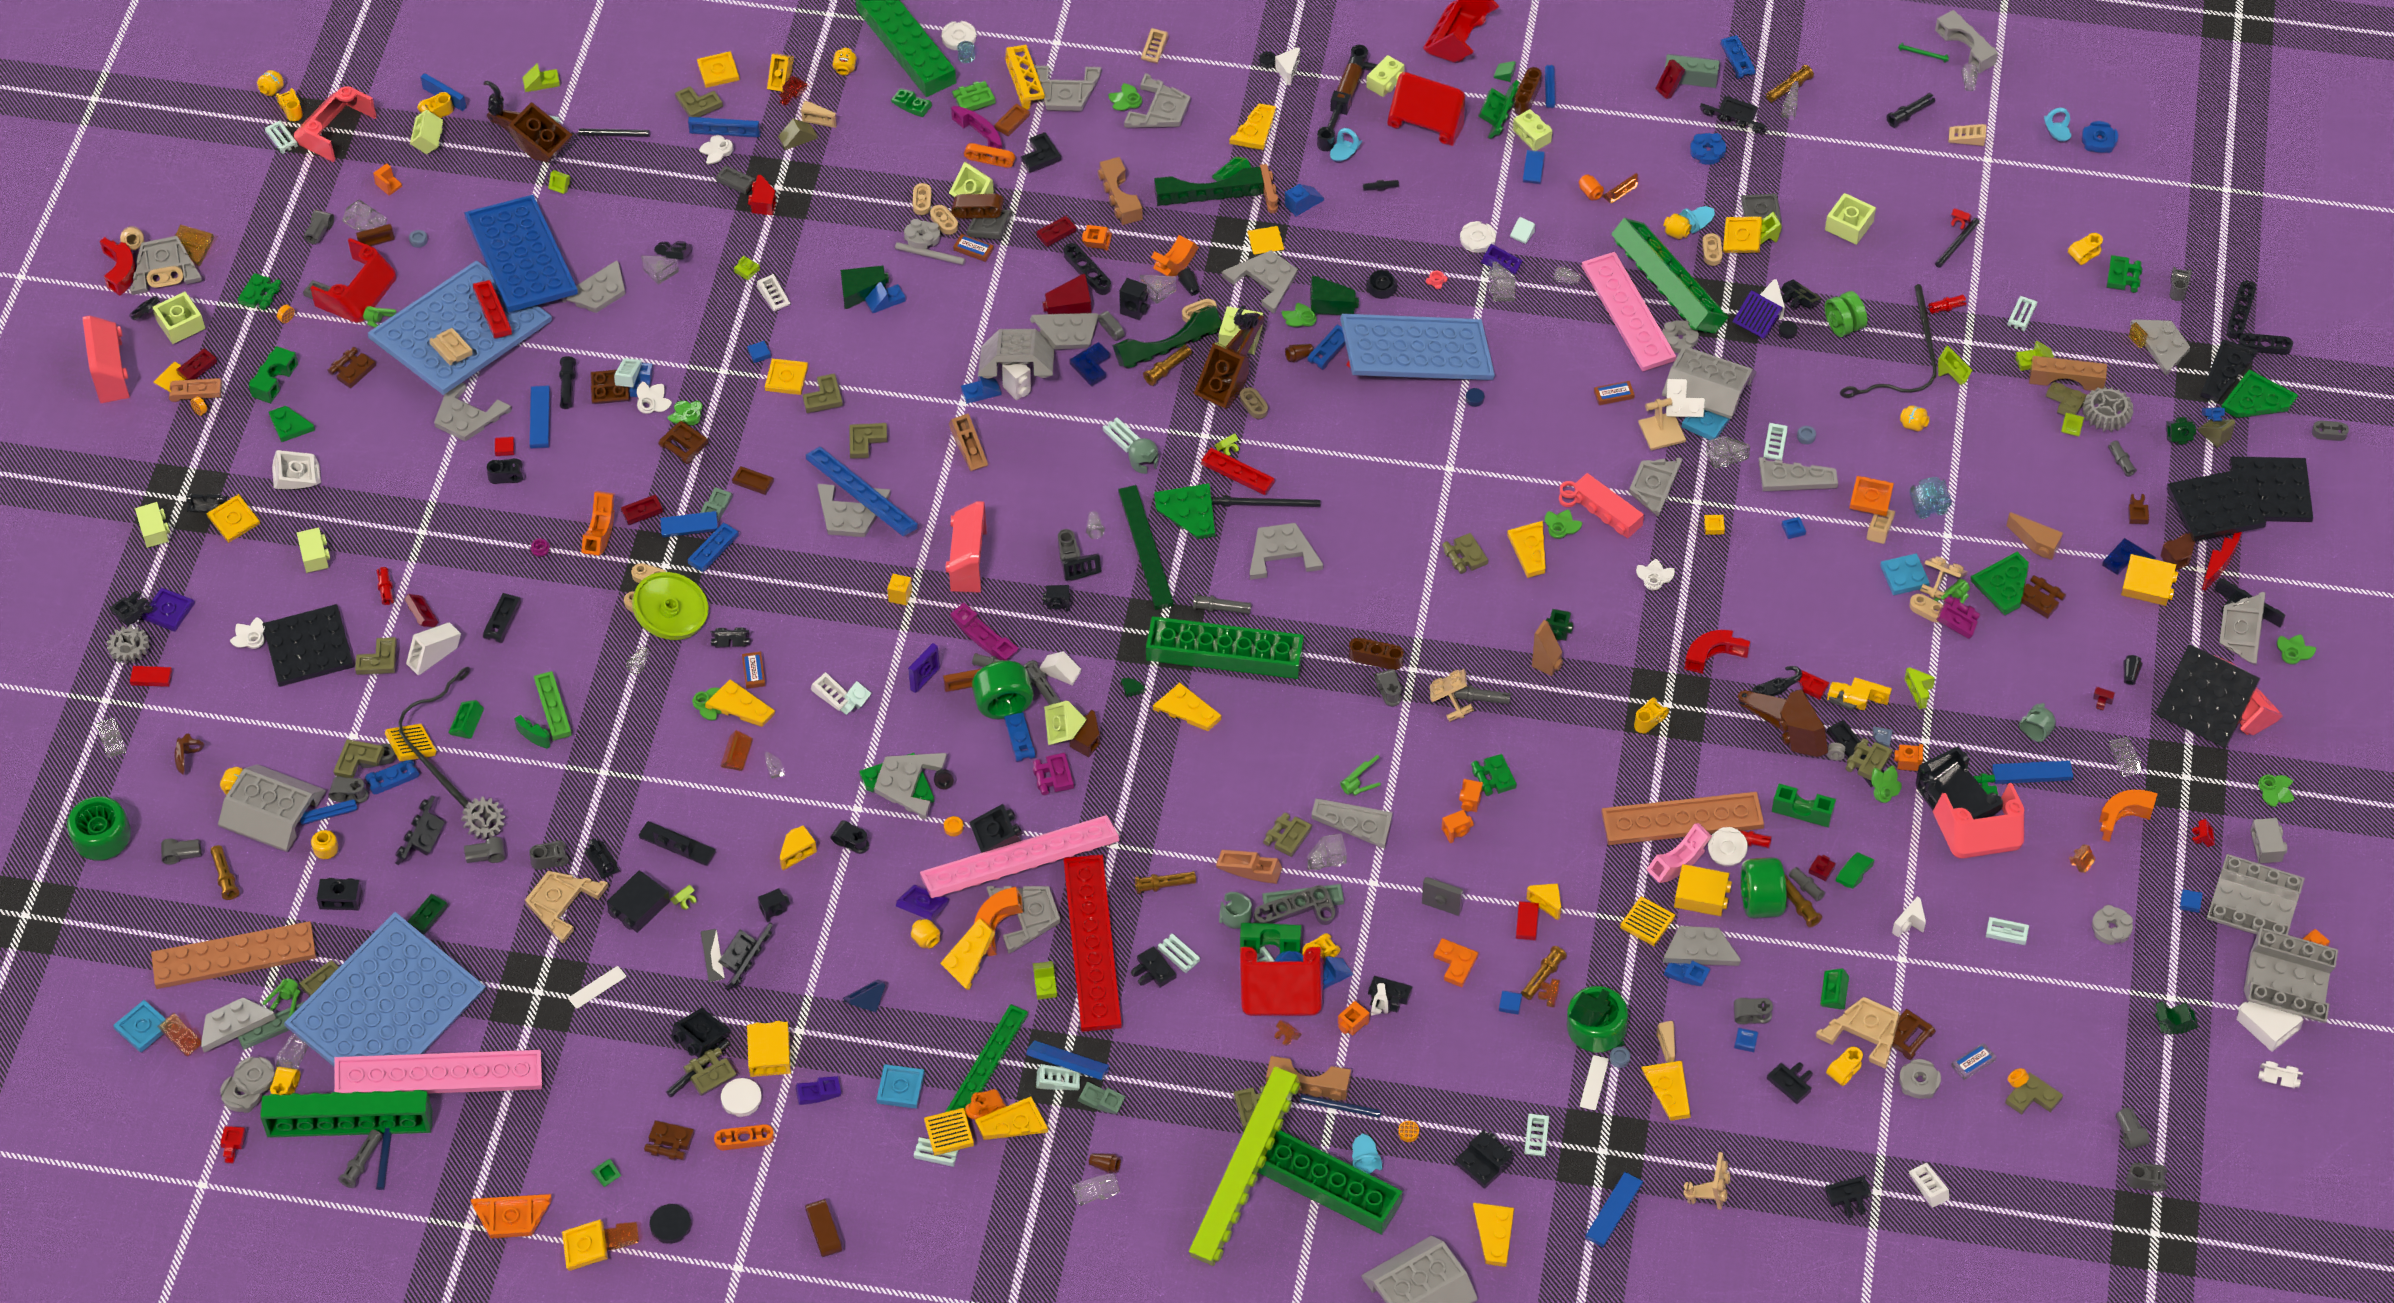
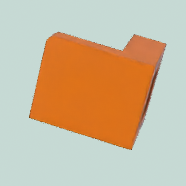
M387 163L373 172L375 184L387 195L390 196L402 187V183L393 176L392 168Z

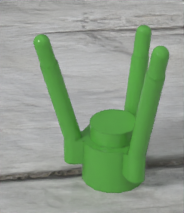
M368 306L364 311V320L368 321L367 325L376 328L379 326L376 323L380 322L383 316L392 317L395 315L396 310Z
M1959 579L1944 591L1945 594L1941 595V599L1944 600L1949 595H1952L1953 597L1961 598L1960 602L1964 604L1965 600L1969 597L1967 592L1970 590V586L1965 580Z
M1376 755L1369 762H1363L1347 778L1340 782L1341 788L1347 795L1353 793L1356 796L1360 792L1381 785L1378 782L1359 788L1358 786L1361 784L1357 778L1379 759V755Z
M289 978L283 979L280 985L263 1001V1005H266L278 992V997L269 1009L271 1011L276 1008L282 998L288 1000L293 997L290 1017L295 1012L297 998L301 992L298 990L297 982Z

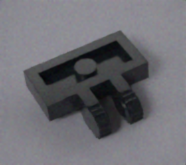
M662 241L654 247V252L664 255L669 259H684L692 251V244H686L685 241H676L671 245L668 241Z
M1794 279L1784 283L1781 288L1785 292L1782 296L1784 302L1794 298L1790 304L1793 308H1797L1801 304L1810 309L1819 305L1822 299Z
M1154 946L1137 955V960L1140 964L1132 969L1131 975L1136 977L1147 971L1137 981L1140 986L1154 980L1161 988L1176 979V973Z
M1801 1062L1797 1063L1790 1070L1780 1063L1767 1075V1080L1798 1104L1811 1092V1087L1806 1082L1809 1081L1813 1073L1808 1070L1799 1078L1797 1074L1803 1068Z
M1865 1176L1826 1185L1824 1189L1831 1207L1843 1204L1847 1218L1853 1217L1850 1202L1854 1201L1859 1214H1865L1862 1199L1871 1197V1191Z

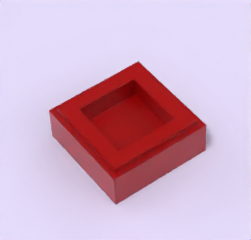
M514 437L495 438V456L514 455Z

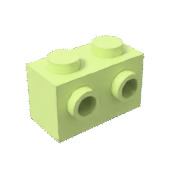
M1387 55L1367 75L1366 88L1384 97L1394 89L1400 73L1404 72L1405 64Z
M1531 109L1513 119V131L1533 151H1537L1551 143V127L1546 125L1539 115L1535 114Z
M428 110L419 114L415 118L410 144L425 154L436 150L440 144L439 138L443 130V120Z
M157 502L135 508L146 547L169 542L167 534L170 533L168 524L163 523V520L166 519L163 508L159 509Z
M319 528L297 532L306 573L329 568L327 560L331 559L328 549H324V546L327 545L325 534L321 535Z

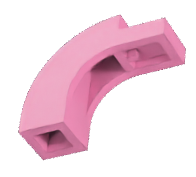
M1695 823L1676 848L1666 854L1656 855L1646 870L1659 883L1677 878L1680 875L1682 864L1692 866L1705 852L1703 848L1712 835L1699 823Z

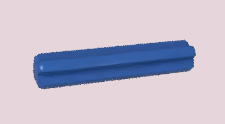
M1553 65L1545 66V99L1547 108L1555 107V68Z
M353 799L307 811L301 817L300 822L304 825L356 811V801Z

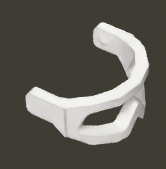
M1384 983L1377 984L1378 993L1375 995L1372 1003L1371 1016L1381 1014V1012L1388 1014V1001ZM1379 999L1380 1003L1378 1007H1376L1377 1000Z

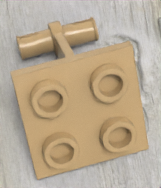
M1671 398L1656 399L1655 402L1646 403V411L1655 409V416L1638 420L1650 450L1686 442L1676 417H1667L1666 414H1662V407L1672 405Z
M1939 556L1927 559L1924 564L1941 571L1934 588L1923 584L1920 591L1929 594L1931 598L1941 599V595L1943 596L1945 593L1939 591L1938 588L1945 573L1947 572L1961 578L1966 576L1968 571L1963 570L1964 567L1959 564L1953 563L1951 565L1946 563V559Z
M1465 669L1455 670L1448 677L1438 678L1430 685V699L1432 702L1449 695L1456 711L1446 715L1449 722L1459 717L1462 719L1465 717L1464 715L1474 711L1471 703L1460 708L1453 693L1467 686Z
M1722 1152L1718 1153L1714 1181L1693 1186L1691 1182L1684 1184V1196L1689 1204L1691 1202L1695 1204L1696 1198L1715 1199L1717 1209L1722 1210L1723 1202L1727 1201V1189L1725 1187L1730 1182V1172L1727 1171L1728 1162L1724 1160Z

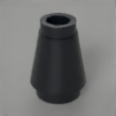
M1186 268L1178 273V281L1191 296L1197 295L1200 289L1194 271Z
M2128 655L2123 661L2124 683L2127 685L2136 684L2143 665L2141 658L2136 655Z

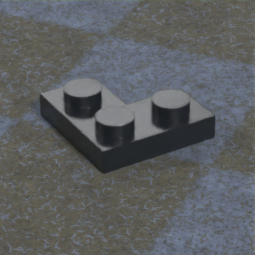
M1046 132L1029 138L1030 144L1035 151L1021 156V161L1029 173L1061 161L1060 153Z

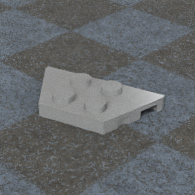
M616 260L576 286L578 294L561 298V301L564 303L570 301L575 303L577 307L586 308L597 313L624 296L625 289L618 261Z
M1098 313L1032 315L1030 321L1038 325L1041 329L1040 333L1048 340L1053 349H1080L1089 347Z
M2131 320L2130 326L2165 375H2168L2174 365H2177L2181 358L2185 357L2189 352V344L2172 321Z
M1676 458V461L1665 462V459L1641 461L1630 486L1629 493L1658 517L1662 512L1680 469L1682 458Z
M2261 592L2259 595L2251 598L2241 599L2237 603L2224 605L2220 645L2253 665H2257L2265 592Z
M1679 926L1663 958V963L1691 964L1694 961L1706 965L1739 966L1741 962L1721 930L1713 927Z
M245 998L217 1009L205 1017L201 1042L204 1052L209 1051L276 1019L273 1011Z

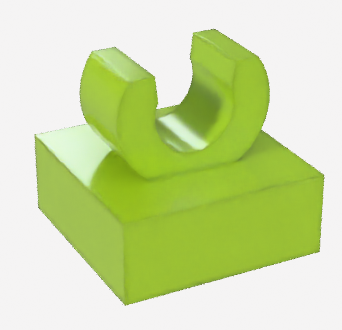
M555 170L552 171L548 189L563 194L567 193L571 177Z
M745 256L734 267V272L746 280H750L760 270L759 264Z
M2066 413L2061 432L2080 436L2084 417Z
M1233 434L1215 444V447L1218 451L1223 449V453L1230 456L1229 448H1232L1234 452L1239 451L1238 446L1234 443L1239 439L1236 434Z
M691 885L686 886L670 899L674 905L680 903L681 908L684 910L689 908L686 905V899L690 900L692 904L697 902L696 898L690 895L695 891Z

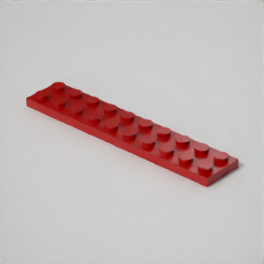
M1103 854L1063 858L1081 1032L1122 1028Z

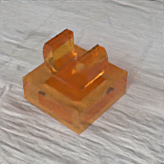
M2083 844L2080 849L2074 850L2075 855L2074 857L2070 856L2069 860L2072 865L2077 866L2079 872L2086 873L2096 859L2090 846Z
M1552 979L1550 985L1542 982L1540 985V989L1546 990V992H1538V998L1541 1000L1547 999V1006L1555 1008L1560 980Z
M1280 1020L1276 1025L1280 1030L1275 1033L1274 1037L1280 1039L1282 1035H1285V1040L1282 1044L1287 1046L1290 1044L1291 1039L1298 1040L1302 1034L1288 1022Z

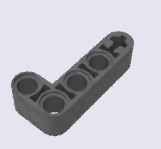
M1317 885L1260 905L1256 908L1253 919L1255 923L1273 924L1313 909L1317 921L1322 925H1329L1334 919L1335 909L1327 889L1324 886ZM1316 892H1321L1324 895V898L1322 900H1317L1314 898L1313 894ZM1303 899L1305 905L1299 907L1295 904V900ZM1279 905H1283L1286 907L1287 911L1285 913H1279L1277 912L1276 907ZM1323 910H1327L1330 912L1331 917L1323 918L1320 913ZM1261 912L1263 913V915H1266L1265 920H1263L1262 917H1259Z

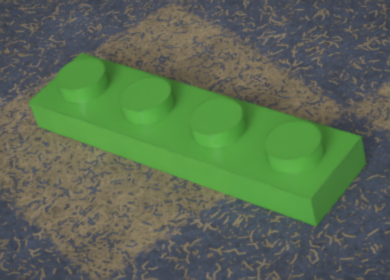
M550 671L534 676L553 741L572 736L553 672Z

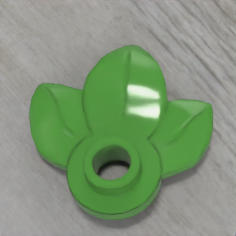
M1126 83L1122 84V92L1108 94L1110 101L1114 103L1112 108L1122 111L1128 108H1137L1142 104V98L1137 93L1136 88Z
M1301 303L1296 304L1295 311L1282 310L1281 312L1283 318L1287 320L1286 324L1289 326L1298 327L1303 325L1308 327L1316 323L1315 313L1310 311L1308 306Z
M698 400L691 404L687 401H678L674 405L676 412L667 418L676 424L681 420L686 422L687 425H695L700 421V411L703 408L702 403Z
M1565 510L1558 515L1548 511L1545 515V523L1549 527L1548 532L1553 538L1559 539L1565 537L1566 534H1574L1582 526L1581 521L1572 520L1570 510Z
M2301 634L2292 637L2290 640L2280 636L2277 641V647L2282 652V659L2288 664H2297L2300 660H2308L2312 658L2316 651V647L2305 646Z
M710 688L706 692H698L692 699L693 706L700 710V715L707 720H716L717 714L722 712L714 708L712 710L705 708V703L720 688Z
M1894 766L1888 767L1884 773L1877 768L1873 769L1871 781L1875 788L1874 797L1881 803L1889 802L1901 790L1902 783L1897 781L1898 773Z
M2267 774L2259 779L2258 787L2263 792L2262 798L2268 805L2276 807L2278 802L2290 803L2294 801V796L2288 789L2293 783V780L2284 775L2274 777Z

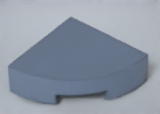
M1873 726V738L1877 743L1889 748L1893 730Z

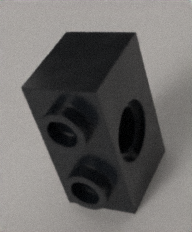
M1126 278L1119 290L1120 314L1137 320H1141L1143 314H1147L1149 304H1147L1149 296L1147 284Z
M353 878L320 879L316 898L319 909L359 910L362 895L360 881Z

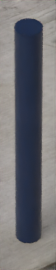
M1301 1094L1300 1098L1302 1103L1376 1118L1381 1117L1382 1110L1304 1094Z
M385 1128L383 1133L376 1190L385 1189L392 1135L390 1128Z

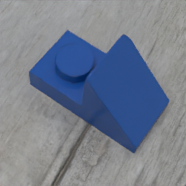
M879 282L865 298V301L873 314L906 301V298L898 284L885 289L883 284Z
M978 376L977 382L961 385V391L966 404L1001 395V390L995 378Z
M1326 957L1323 990L1353 975L1343 958Z

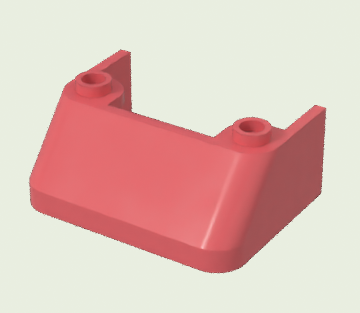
M352 87L340 88L330 95L295 131L294 138L297 144L334 162L336 159L330 140L320 136V133L346 105L375 119L377 116L373 98Z
M91 315L84 316L83 325L88 363L100 403L130 398L125 379H128V372L126 368L122 367L119 346L122 345L121 337H123L121 326H117L115 322Z
M976 501L951 515V527H953L950 561H946V572L949 573L951 591L981 592L980 557L982 537L987 535L985 502Z
M2257 687L2242 716L2243 719L2240 721V729L2246 735H2255L2278 722L2283 717L2282 713Z
M2012 783L2008 784L2001 796L2004 815L1973 819L1971 813L1964 808L1953 809L1947 794L1942 793L1933 810V814L1954 856L1969 858L2015 851L2021 848L2024 843V807Z

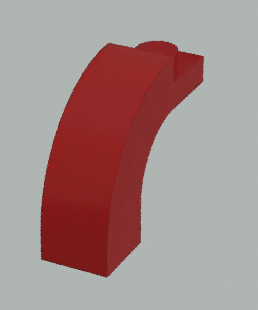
M104 237L100 240L103 253L117 262L114 268L104 275L107 288L121 296L134 281L133 276L134 272H136V265L132 252L126 243L121 242L117 244L115 241H110Z
M1732 630L1707 632L1699 636L1690 645L1685 659L1684 670L1703 674L1708 659L1721 653L1747 658L1750 641L1733 637Z

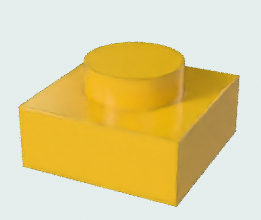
M1704 515L1705 535L1724 534L1723 515Z

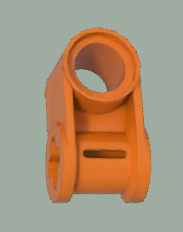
M996 1089L977 1092L972 1095L971 1103L966 1106L965 1113L971 1119H978L1002 1109L1006 1105Z

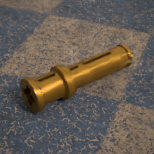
M1804 64L1799 71L1791 73L1787 80L1766 93L1768 101L1773 103L1792 88L1800 87L1804 81L1812 79L1814 77L1812 69Z
M1183 345L1167 359L1155 363L1152 369L1143 372L1145 381L1153 386L1158 379L1167 376L1170 369L1192 354L1190 347Z
M220 845L213 846L210 852L219 876L217 883L222 889V898L225 900L235 899L239 895V889L234 883L235 876L230 873L223 847Z
M1194 871L1165 876L1151 874L1150 877H1135L1137 894L1149 890L1156 892L1159 888L1196 883Z
M1785 875L1787 897L1796 907L1797 914L1805 919L1808 927L1816 926L1822 920V915L1813 909V904L1802 897Z
M1552 946L1549 955L1541 960V967L1521 991L1523 997L1531 1000L1551 973H1555L1559 963L1566 959L1567 955L1560 947Z

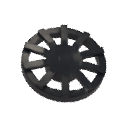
M154 296L140 304L130 313V318L136 320L141 318L145 312L148 313L149 309H152L153 306L160 302L158 296Z

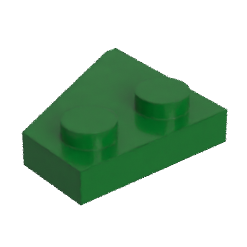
M287 406L268 412L281 443L315 431L314 425Z

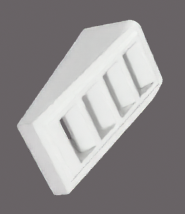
M774 274L757 281L758 290L774 312L790 305ZM777 295L780 296V297H778V298H776V299H774V300L772 299L773 297H775V296H777ZM783 301V303L775 305L776 302Z
M826 672L811 686V690L838 711L848 701L844 699L840 704L837 702L841 697L844 698L847 692ZM835 693L839 694L835 698L832 697Z
M1927 1163L1909 1171V1175L1931 1207L1949 1200V1189Z

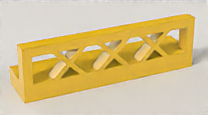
M1027 45L1007 47L1005 62L1021 106L1025 109H1030L1031 100L1044 99L1045 97ZM1024 51L1025 55L1023 57H1020L1016 55L1015 52ZM1023 63L1028 65L1029 68L1026 70L1021 68L1020 65ZM1029 76L1034 80L1032 82H1029L1025 80V77ZM1032 88L1034 90H1037L1039 93L1030 94L1029 91Z

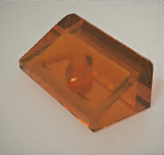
M1635 173L1605 193L1603 198L1611 204L1637 187L1638 174Z
M735 730L729 737L720 767L742 771L753 738Z

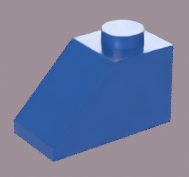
M1298 184L1285 192V206L1295 216L1324 201V197L1314 187Z

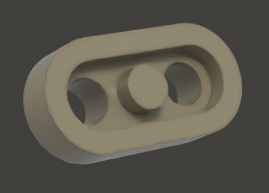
M1248 387L1240 392V402L1253 418L1262 419L1267 416L1268 405L1256 389Z

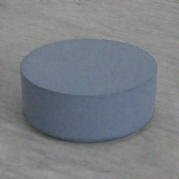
M422 230L411 232L409 235L410 244L416 248L425 246L428 242L427 234Z
M1802 426L1798 429L1797 439L1800 443L1811 444L1815 441L1816 431L1814 428Z
M1623 1047L1614 1048L1610 1052V1063L1616 1068L1626 1067L1630 1062L1629 1051Z

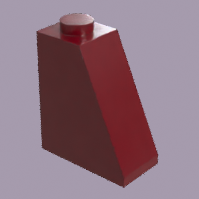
M1081 274L1045 293V301H1042L1043 312H1047V314L1091 313V300L1086 275Z

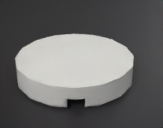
M956 21L951 22L942 30L943 44L952 50H966L976 41L975 28L965 21H960V23H956Z
M1480 221L1470 222L1462 228L1460 233L1462 246L1471 252H1486L1490 244H1495V230L1487 223L1485 225Z
M1732 827L1719 829L1712 834L1708 842V851L1712 860L1724 867L1735 866L1741 863L1748 850L1747 840L1738 829Z
M734 1079L722 1089V1106L727 1113L734 1114L737 1117L749 1116L759 1108L758 1106L762 1101L761 1090L750 1079Z

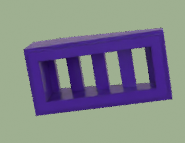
M1490 244L1481 263L1515 275L1523 260Z

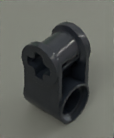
M517 458L491 460L486 466L489 482L492 484L521 482L523 480V474L521 473L522 461Z
M840 821L830 835L831 840L835 844L857 854H863L869 849L866 831L847 821Z

